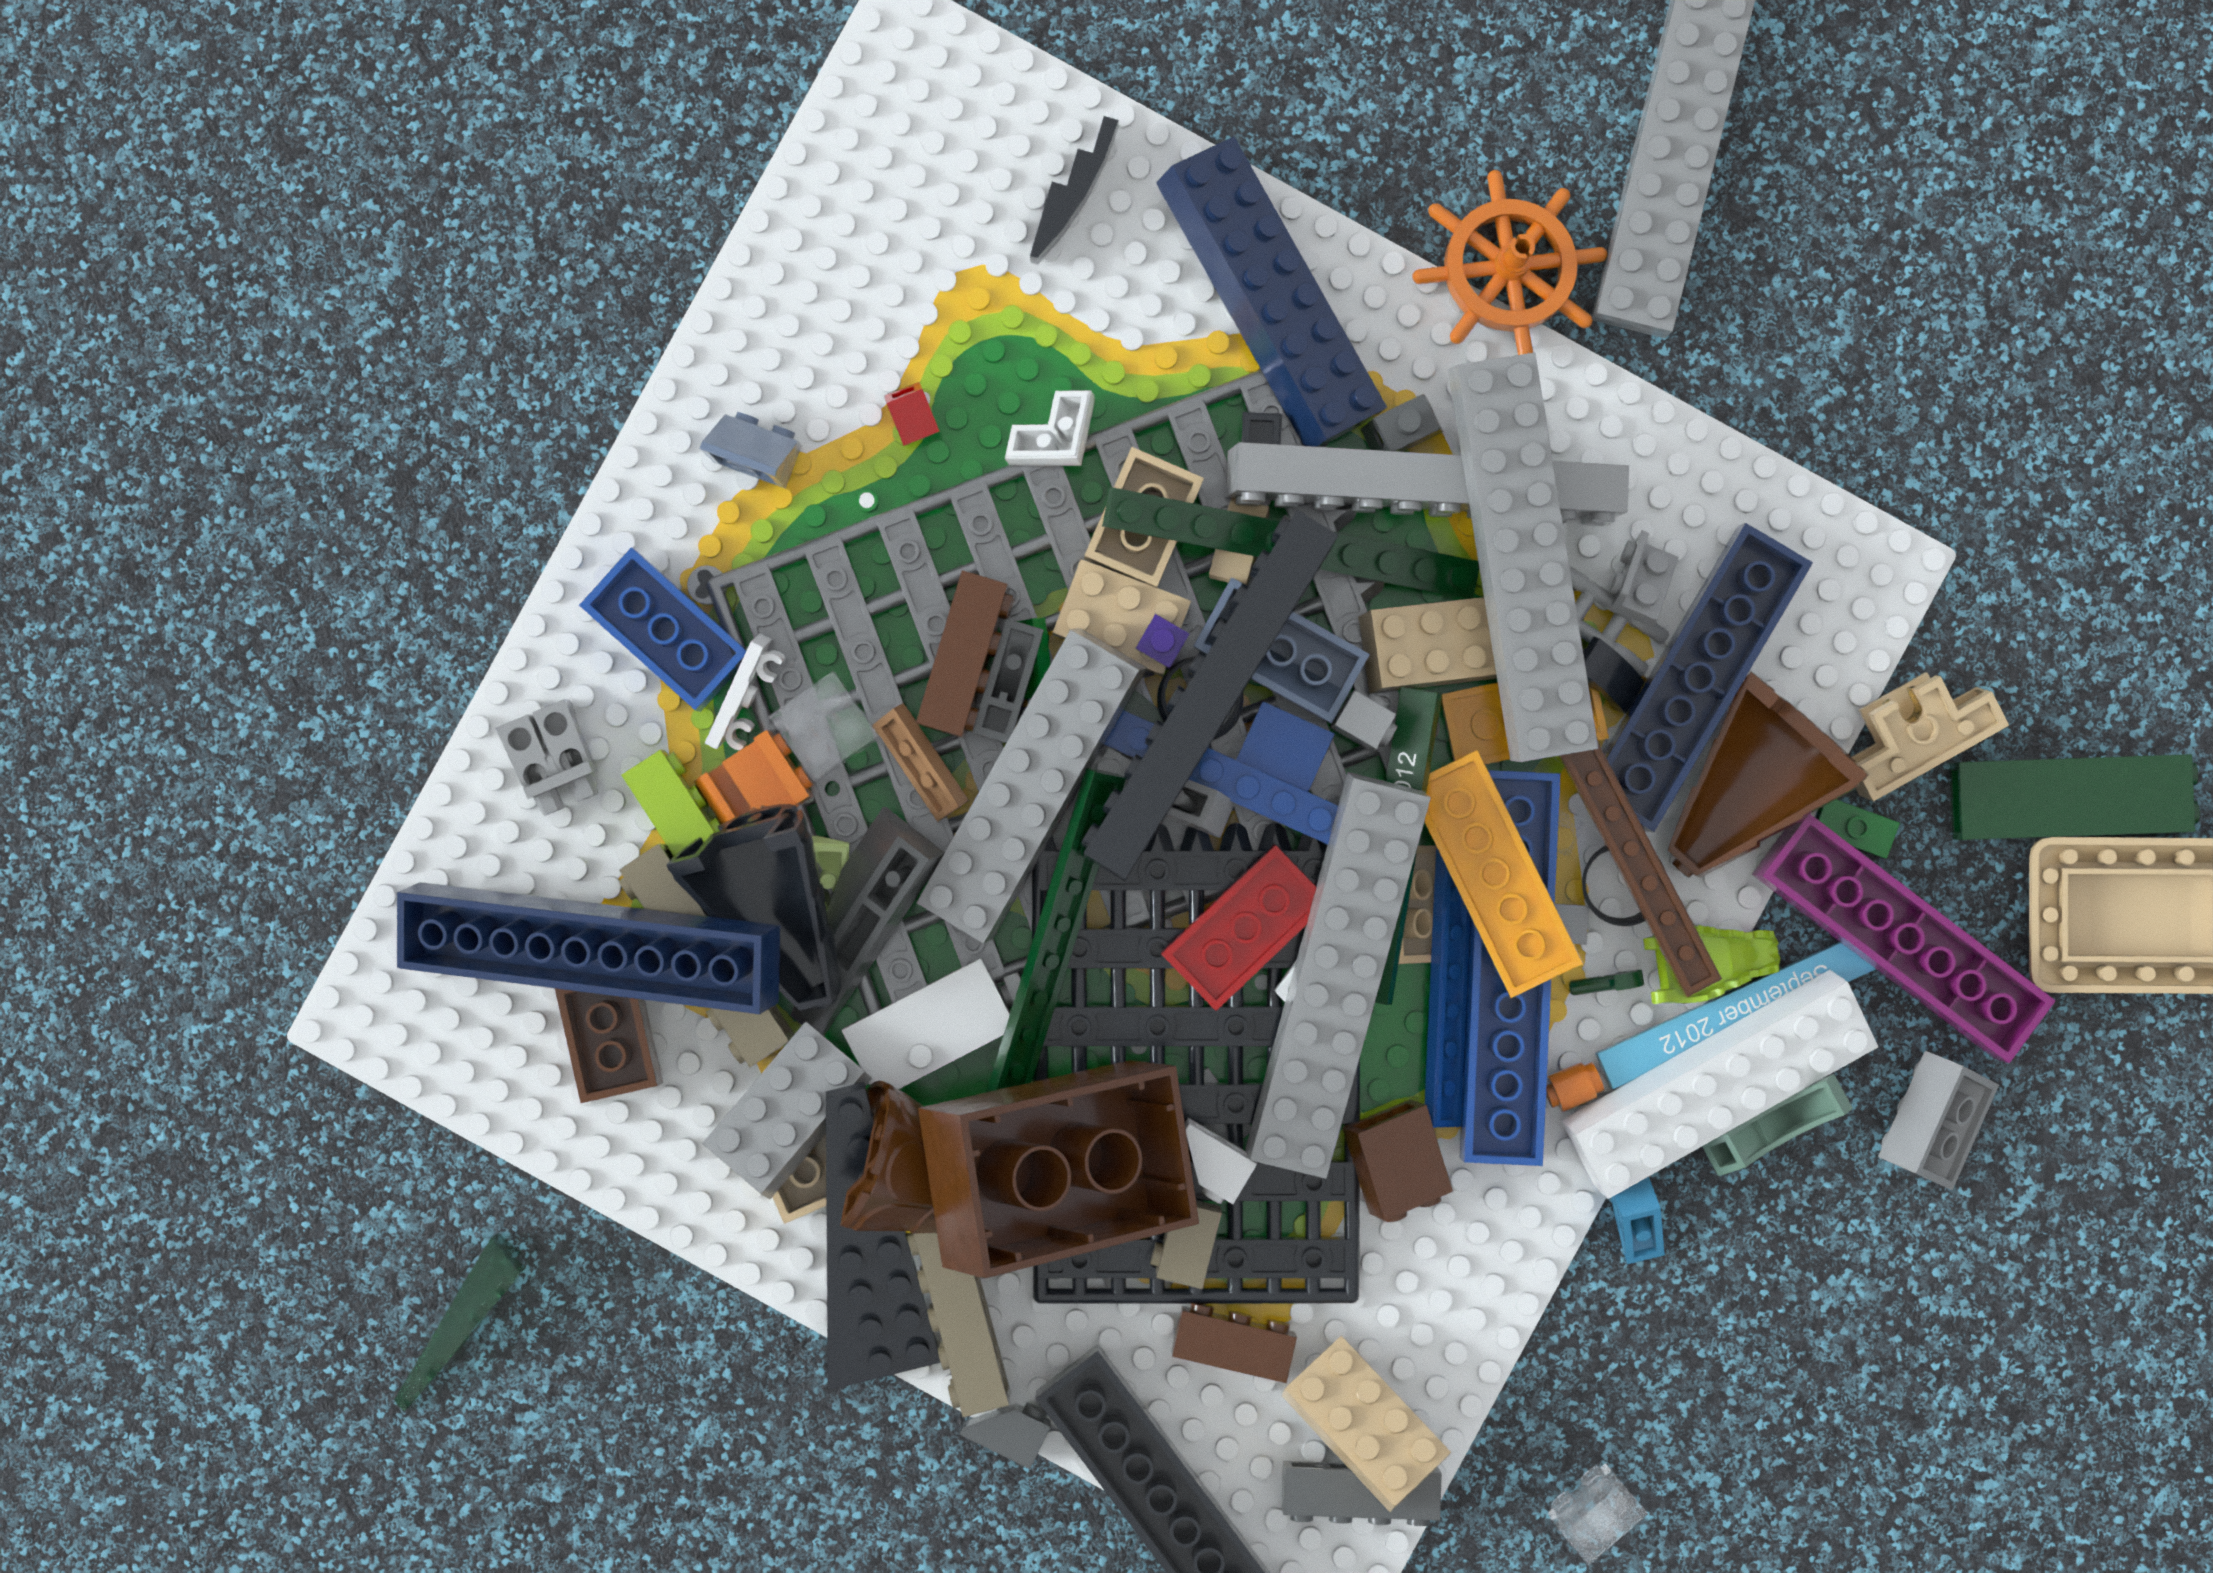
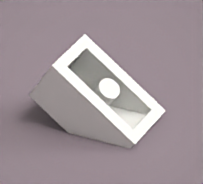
M1188 1118L1185 1122L1186 1136L1198 1183L1203 1187L1201 1192L1219 1204H1222L1224 1199L1234 1204L1255 1169L1257 1162L1251 1161L1247 1152Z

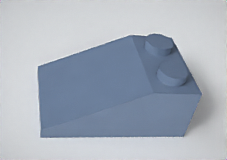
M737 412L735 417L725 414L702 441L700 450L714 463L785 489L802 446L799 441L794 440V432L773 425L772 431L757 426L759 419L741 412Z

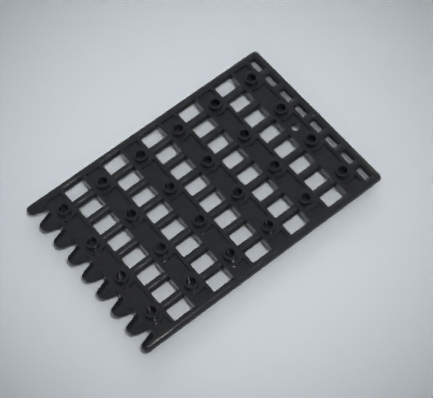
M1232 823L1225 829L1219 850H1213L1208 833L1189 826L1185 831L1180 850H1174L1169 831L1165 825L1161 824L1125 882L1099 867L1092 890H1110V928H1087L1086 906L1067 967L1071 968V1005L1055 1006L1032 1082L1048 1079V1046H1071L1072 1073L1087 1070V1046H1111V1064L1126 1061V1046H1150V1063L1165 1064V1046H1189V1083H1179L1184 1123L1190 1118L1202 1126L1204 1124H1228V1141L1243 1149V1124L1253 1123L1263 1083H1243V1046H1267L1268 1067L1284 1008L1282 999L1274 989L1282 980L1283 968H1291L1297 960L1305 928L1295 935L1262 967L1267 968V1005H1243L1242 986L1228 999V1005H1222L1215 1011L1210 1005H1204V998L1190 984L1189 1005H1165V968L1174 967L1161 955V952L1186 929L1165 928V890H1189V925H1191L1204 912V890H1227L1274 844L1317 886L1328 844L1302 833L1298 849L1292 850L1286 829L1279 823H1271L1264 830L1258 850H1253L1246 828L1240 823ZM1053 837L1050 838L1032 870V941L1061 851L1056 849ZM1126 890H1150V928H1126ZM1087 968H1110V1005H1087ZM1126 968H1150V1005H1126ZM1204 1046H1228V1083H1204ZM1360 1058L1342 1124H1345V1126L1360 1120ZM1345 1135L1344 1160H1331L1326 1179L1257 1162L1255 1169L1234 1204L1227 1201V1237L1215 1238L1205 1277L1227 1278V1288H1204V1285L1203 1289L1188 1286V1288H1165V1280L1156 1278L1157 1266L1150 1265L1155 1242L1163 1243L1165 1233L1033 1266V1299L1039 1304H1191V1302L1199 1304H1308L1357 1302L1359 1299L1360 1183ZM1189 1147L1195 1198L1202 1202L1213 1201L1201 1192L1203 1187L1198 1183ZM1243 1201H1266V1237H1243ZM1282 1201H1305V1237H1282ZM1321 1201H1344V1237H1321ZM1072 1278V1288H1049V1279ZM1087 1278H1111V1288H1087ZM1126 1278H1150V1288H1126ZM1243 1278H1266V1288H1243ZM1282 1278H1305V1288H1282ZM1321 1278H1344V1288H1321Z

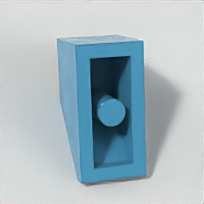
M1648 1176L1611 1197L1627 1264L1665 1255L1661 1208Z

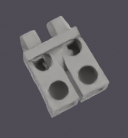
M563 699L532 712L533 714H527L495 728L524 787L527 799L534 798L536 805L544 816L565 808L557 788L570 783L577 802L598 794L596 780L593 775L598 770L594 761H592L589 748L580 730L570 699Z

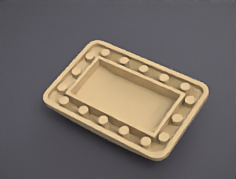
M2047 837L2035 842L2029 856V974L2031 982L2042 991L2050 993L2213 994V838Z

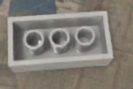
M805 1022L702 1144L761 1195L771 1199L826 1134V1091L865 1082L867 1086L872 1077Z

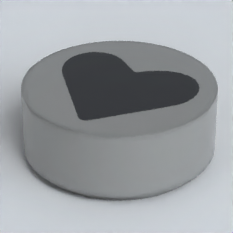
M708 565L696 568L690 574L687 582V588L691 597L703 605H713L706 583L710 578L720 575L722 572Z

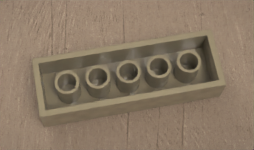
M657 844L619 869L624 877L619 881L623 890L631 900L638 899L644 909L711 917L674 880L673 875L666 866L674 856L666 844ZM776 1005L761 1014L713 1008L706 1012L714 1027L718 1031L724 1029L732 1040L728 1047L735 1059L740 1064L746 1061L749 1067L757 1064L787 1044L795 1035Z
M907 1233L912 1255H919L922 1266H919L920 1271H917L922 1293H930L932 1303L929 1304L930 1309H927L932 1331H940L942 1341H940V1347H938L943 1371L950 1369L952 1379H950L948 1391L953 1409L960 1407L962 1417H967L1008 1406L1011 1390L981 1278L942 1267L937 1233Z

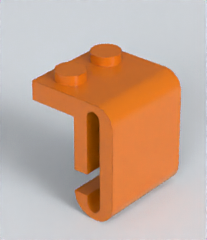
M765 730L753 738L754 742L721 762L722 765L709 773H704L694 781L721 824L748 813L752 807L760 809L761 805L772 806L778 804H792L798 807L814 797L809 789L813 786L812 781L802 766L795 767L788 756L792 753V750L780 733L774 735L772 731Z

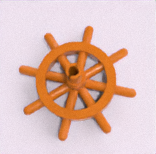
M1492 170L1487 175L1491 202L1477 207L1465 216L1463 220L1438 203L1429 206L1428 213L1430 217L1453 234L1446 248L1444 266L1418 269L1413 272L1412 279L1416 284L1420 285L1446 281L1452 298L1465 313L1450 333L1452 343H1462L1474 326L1479 323L1494 330L1514 332L1518 355L1533 353L1529 329L1546 322L1558 311L1582 328H1588L1592 325V316L1568 299L1575 284L1577 265L1603 262L1607 259L1608 252L1603 247L1575 250L1571 236L1564 225L1556 218L1570 199L1568 189H1558L1544 208L1524 200L1506 199L1503 176L1500 171ZM1510 221L1520 222L1530 227L1525 234L1517 235L1516 239L1515 237L1513 238ZM1495 222L1499 247L1476 230L1488 223ZM1544 236L1554 253L1533 255L1535 245ZM1466 243L1489 259V261L1463 264V252ZM1558 268L1555 288L1531 271ZM1492 276L1479 295L1474 292L1467 281L1470 278ZM1521 284L1544 301L1535 307L1526 309ZM1504 287L1507 289L1510 310L1500 309L1491 305Z

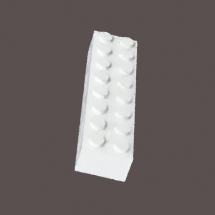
M1828 970L1561 1121L1593 1185L1609 1199L1878 1048V1045L1849 983L1833 971Z

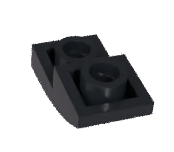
M1593 636L1587 648L1583 650L1588 686L1600 691L1613 710L1627 714L1645 681L1619 653L1602 639Z

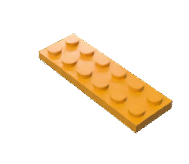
M1476 750L1429 773L1426 794L1431 799L1424 822L1510 997L1519 995L1583 964L1479 751Z

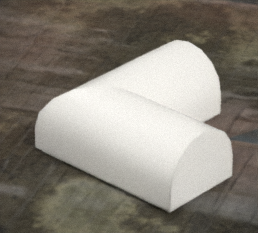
M1055 391L1048 424L1012 425L1005 455L1007 463L1017 466H1081L1095 404V396L1092 391Z

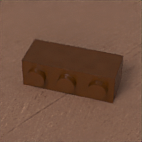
M1191 1302V1307L1181 1306L1171 1350L1172 1357L1287 1383L1297 1340L1296 1333L1289 1330V1324L1270 1319L1267 1320L1266 1325L1251 1322V1315L1238 1311H1229V1315L1225 1316L1213 1313L1214 1307L1207 1304Z

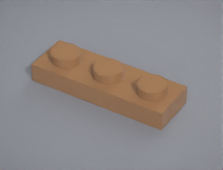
M904 703L893 708L873 724L937 822L969 801Z

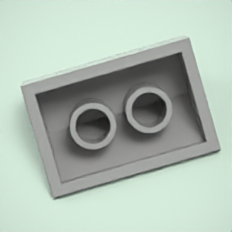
M1925 1051L1921 1060L1914 1067L1913 1079L1905 1096L1899 1101L1897 1115L1890 1130L1883 1137L1882 1149L1878 1157L1953 1190L1999 1084L1962 1065Z

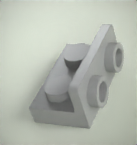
M1642 530L1635 542L1628 540L1623 549L1620 561L1625 563L1622 573L1619 571L1616 573L1611 583L1609 593L1613 594L1614 598L1610 610L1653 627L1659 618L1679 557L1646 544L1649 533Z

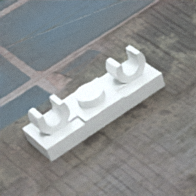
M760 633L750 642L705 744L715 749H718L725 741L736 750H741L746 746L747 742L736 736V729L740 728L750 733L755 725L749 719H737L738 714L743 707L749 709L759 689L753 686L757 676L765 682L772 683L776 680L778 675L768 670L766 666L767 661H774L781 665L786 658L784 654L776 650L767 652L772 641L771 638Z

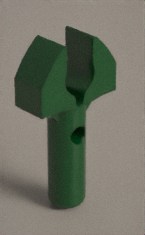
M1630 970L1604 977L1598 976L1571 980L1569 982V991L1571 995L1575 996L1609 990L1619 991L1637 988L1644 985L1642 970Z

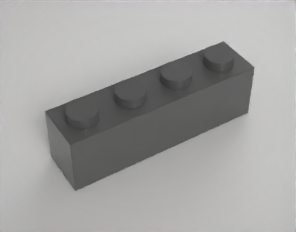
M1283 1461L1281 1508L1283 1515H1290V1520L1296 1522L1313 1521V1516L1329 1517L1330 1522L1341 1524L1352 1523V1518H1368V1523L1375 1525L1391 1524V1519H1407L1408 1525L1429 1526L1430 1520L1440 1521L1442 1473L1437 1467L1401 1503L1389 1512L1344 1463Z

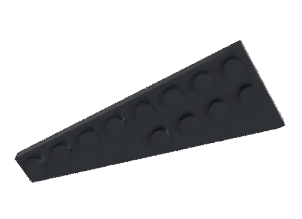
M865 1082L826 1091L827 1362L829 1390L941 1363L938 1354V1344L935 1333L930 1325L928 1308L919 1284L917 1269L906 1231H855L851 1228L840 1226L847 1190L864 1174L874 1122V1114Z

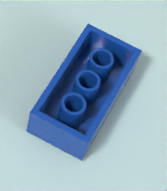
M632 547L579 604L584 611L694 710L699 712L708 705L736 674L747 651L713 618ZM729 646L736 652L734 656H732Z

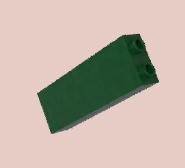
M2192 754L1950 763L1952 840L2195 832V824L2199 822L2200 818L2198 802L2194 801L2193 786L2198 782V768L2192 760Z

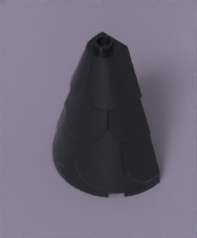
M778 804L742 814L717 826L720 832L711 834L705 842L701 837L697 838L666 864L674 880L711 917L780 925L779 991L799 1010L813 1007L824 1009L837 1001V995L841 991V982L833 926L828 923L823 884L820 883L814 843L802 809L798 811L796 805Z

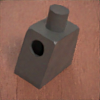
M1425 394L1374 417L1360 429L1370 450L1403 452L1444 432ZM1378 433L1380 434L1383 443L1381 442V440H1380V438H1379V436H1378Z

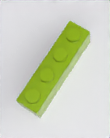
M660 749L621 776L673 856H675L697 838L701 837L705 842L711 834L720 832L717 826L721 825L717 817L710 820L703 809L708 804L696 785L689 787L682 777L686 769L674 752L668 755L666 750Z

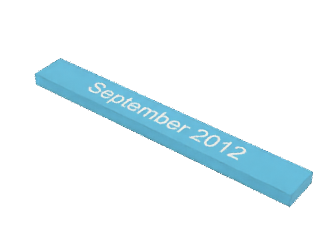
M1837 942L1780 968V971L1758 978L1600 1050L1595 1055L1610 1089H1615L1828 970L1833 971L1849 982L1876 969L1844 944Z

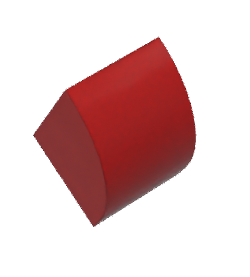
M920 382L884 396L903 446L940 432Z

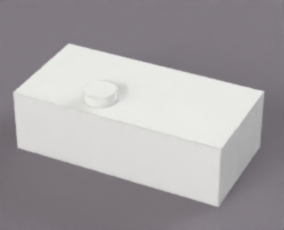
M981 957L845 1027L842 1032L860 1067L872 1077L869 1085L876 1081H884L900 1089L1004 1035L1011 1011Z

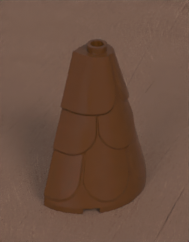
M1750 672L1732 701L1718 738L1713 741L1697 786H1693L1690 790L1667 849L1675 857L1672 864L1688 878L1693 874L1701 878L1759 848L1762 841L1803 821L1806 815L1856 789L1869 774L1864 768L1858 766L1855 763L1856 761L1808 717L1788 700L1775 693V690L1761 678Z
M876 1081L867 1087V1093L874 1114V1122L864 1174L847 1190L840 1226L851 1228L855 1231H910L912 1234L937 1233L918 1108L924 1106L891 1084L884 1081Z

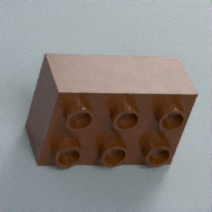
M1129 1060L918 1108L943 1268L985 1279L1199 1224L1176 1066Z

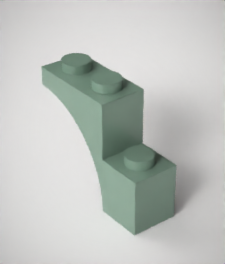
M1833 1074L1815 1082L1702 1147L1717 1175L1722 1176L1746 1168L1779 1145L1816 1126L1846 1115L1853 1107L1836 1076Z

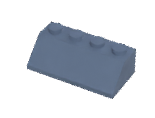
M1231 577L1193 645L1194 648L1208 654L1213 646L1208 643L1209 636L1221 617L1227 621L1231 617L1233 611L1229 609L1230 602L1241 586V582ZM1292 612L1251 679L1323 720L1332 723L1370 654L1299 614Z

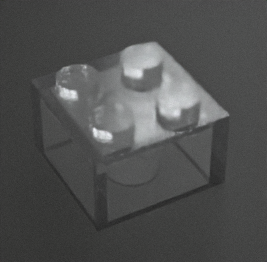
M834 671L768 716L812 780L816 782L881 738L838 674Z
M1606 1463L1601 1468L1594 1466L1589 1469L1580 1479L1582 1484L1572 1493L1565 1491L1551 1503L1552 1510L1547 1513L1560 1533L1588 1565L1648 1515L1638 1500Z

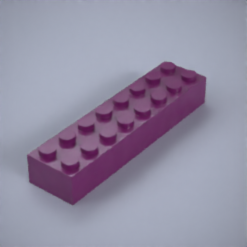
M1811 814L1806 815L1803 821L1785 829L1751 874L1996 1060L2010 1063L2056 1001Z

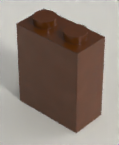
M1409 1099L1342 1128L1369 1214L1386 1222H1395L1405 1218L1408 1215L1407 1211L1416 1207L1424 1208L1436 1205L1441 1202L1442 1196L1453 1192L1427 1105Z

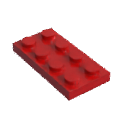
M1274 844L1161 952V955L1217 1011L1307 925L1316 886Z

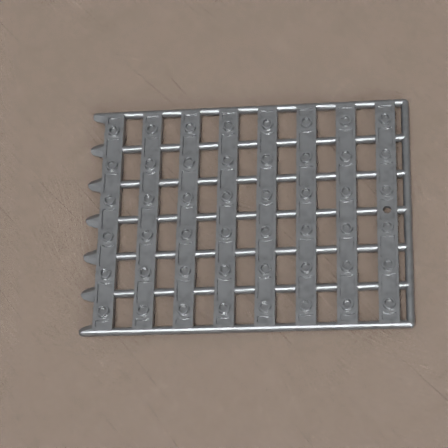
M1258 370L1089 434L1084 453L1097 448L1111 487H1114L1131 447L1139 450L1134 434L1169 421L1188 471L1204 478L1197 495L1201 505L1227 510L1231 498H1226L1227 460L1207 406L1242 394L1248 412L1282 414L1281 445H1304L1262 370ZM1007 465L722 573L707 581L706 587L721 627L746 650L748 649V647H745L724 589L735 586L753 637L755 638L761 633L771 638L772 641L767 652L776 650L786 657L781 665L774 661H767L766 663L768 670L778 675L771 684L783 716L773 720L758 678H756L753 686L759 689L751 706L761 733L765 730H770L774 735L789 731L803 769L813 783L810 791L814 797L797 807L798 811L802 809L812 836H817L806 807L817 803L830 839L849 842L850 858L869 829L854 789L890 776L907 824L943 852L947 850L967 812L950 819L945 817L937 822L873 724L893 708L904 703L899 691L900 688L930 677L951 608L944 589L958 584L962 570L1007 583L1010 589L1009 594L1014 595L1013 598H1015L1009 617L1013 621L1037 618L1016 561L1052 548L1069 591L1080 559L1085 560L1084 555L1091 541L1089 534L1095 532L1103 512L1086 519L1082 518L1063 466ZM1025 476L1046 534L1010 547L989 489ZM1304 502V504L1298 505V508H1285L1289 518L1292 519L1296 510H1299L1333 532H1338L1355 518L1357 513L1352 511V505L1337 507V510L1328 511L1313 509V503ZM952 503L974 561L938 574L916 517ZM880 531L901 589L866 602L844 544ZM1176 545L1157 588L1191 601V604L1181 627L1182 630L1189 633V636L1171 667L1183 659L1197 656L1200 652L1193 645L1206 623L1189 579L1210 571L1214 553L1183 564ZM807 558L829 616L793 629L771 571ZM1318 570L1313 578L1318 596L1298 603L1293 612L1305 618L1324 611L1332 633L1363 650L1358 617L1367 612L1365 604L1383 590L1384 582ZM1252 576L1250 577V580L1248 582V587L1254 580V577ZM907 603L929 661L893 674L871 616ZM1061 611L1045 617L1047 632L1054 630ZM1001 619L999 624L1001 633L1005 623L1004 619ZM835 631L856 689L821 702L799 644ZM729 646L732 656H734L736 652ZM1049 650L1050 663H1052L1053 658H1052L1051 652H1050V650ZM1193 662L1181 667L1187 686L1191 681L1187 674ZM1364 664L1353 684L1354 691L1368 697L1369 689ZM1145 671L1135 690L1153 704L1144 678L1155 674ZM1398 690L1371 693L1390 704L1388 710L1397 714ZM1273 692L1274 696L1243 707L1235 726L1222 737L1213 740L1210 747L1236 760L1248 735L1244 723L1255 719L1263 701L1323 729L1330 730L1325 720ZM978 694L974 708L979 709L983 695ZM862 703L884 761L848 774L826 716ZM1234 706L1233 709L1231 710V712H1230V714L1228 715V717L1226 718L1225 722H1227V720L1231 717V715H1232V713H1233V711H1234V709H1235V706ZM1026 707L1022 708L1020 718L1023 715ZM1396 716L1392 721L1393 724H1395ZM1439 723L1437 724L1436 736L1440 730ZM968 731L965 739L951 735L931 743L939 756L960 748L963 749L978 791H980L1004 748L1000 741ZM1393 736L1386 746L1380 747L1378 745L1377 749L1371 751L1358 746L1338 754L1335 743L1332 740L1310 788L1311 794L1339 805L1346 779L1344 768L1378 755L1387 774ZM1124 753L1121 754L1129 760H1133V757L1128 756ZM830 781H835L840 786V791L835 796H829L825 791V786ZM1080 787L1068 807L1070 815H1072ZM1236 803L1233 806L1232 811L1235 810L1239 823L1247 830L1252 849L1258 850L1265 828L1271 823L1279 822ZM1165 817L1161 824L1167 827L1174 850H1180L1188 826ZM817 862L818 872H819V877H820V874H821V872H822V869H821L819 863ZM1031 872L1018 897L1032 931ZM823 887L827 907H829L834 892L832 888L826 889ZM1099 890L1110 917V890ZM1126 890V928L1150 926V909L1147 908L1141 890ZM1182 890L1184 896L1165 903V919L1189 911V890ZM1204 890V905L1217 900L1226 890ZM929 910L902 919L876 958L892 1003L928 985L909 934L945 921ZM945 921L962 967L982 957L995 984L1004 981L1003 977L1020 971L1023 974L1028 955L1003 964L994 939L983 944ZM1110 924L1101 928H1110ZM867 971L859 983L858 989L869 1016L881 1010L882 1006L870 974Z

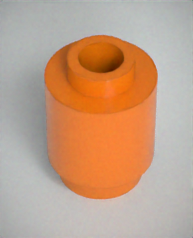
M1580 1062L1547 1076L1549 1084L1546 1087V1097L1552 1108L1559 1106L1562 1112L1597 1098V1093L1604 1091L1602 1080L1593 1062L1585 1065Z

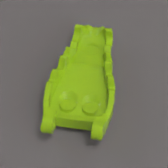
M1696 925L1695 928L1722 979L1689 997H1685L1655 938L1650 936L1643 939L1644 950H1655L1661 989L1651 991L1653 1004H1687L1707 1001L1725 994V991L1728 989L1739 987L1751 981V978L1774 974L1780 971L1779 942L1774 935V931L1755 930L1744 932Z

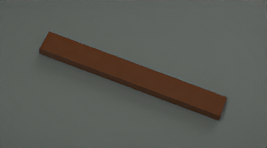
M1599 743L1598 749L1559 755L1684 996L1689 997L1720 981L1722 978Z

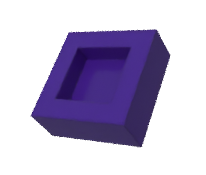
M1155 614L1135 649L1170 669L1189 633Z

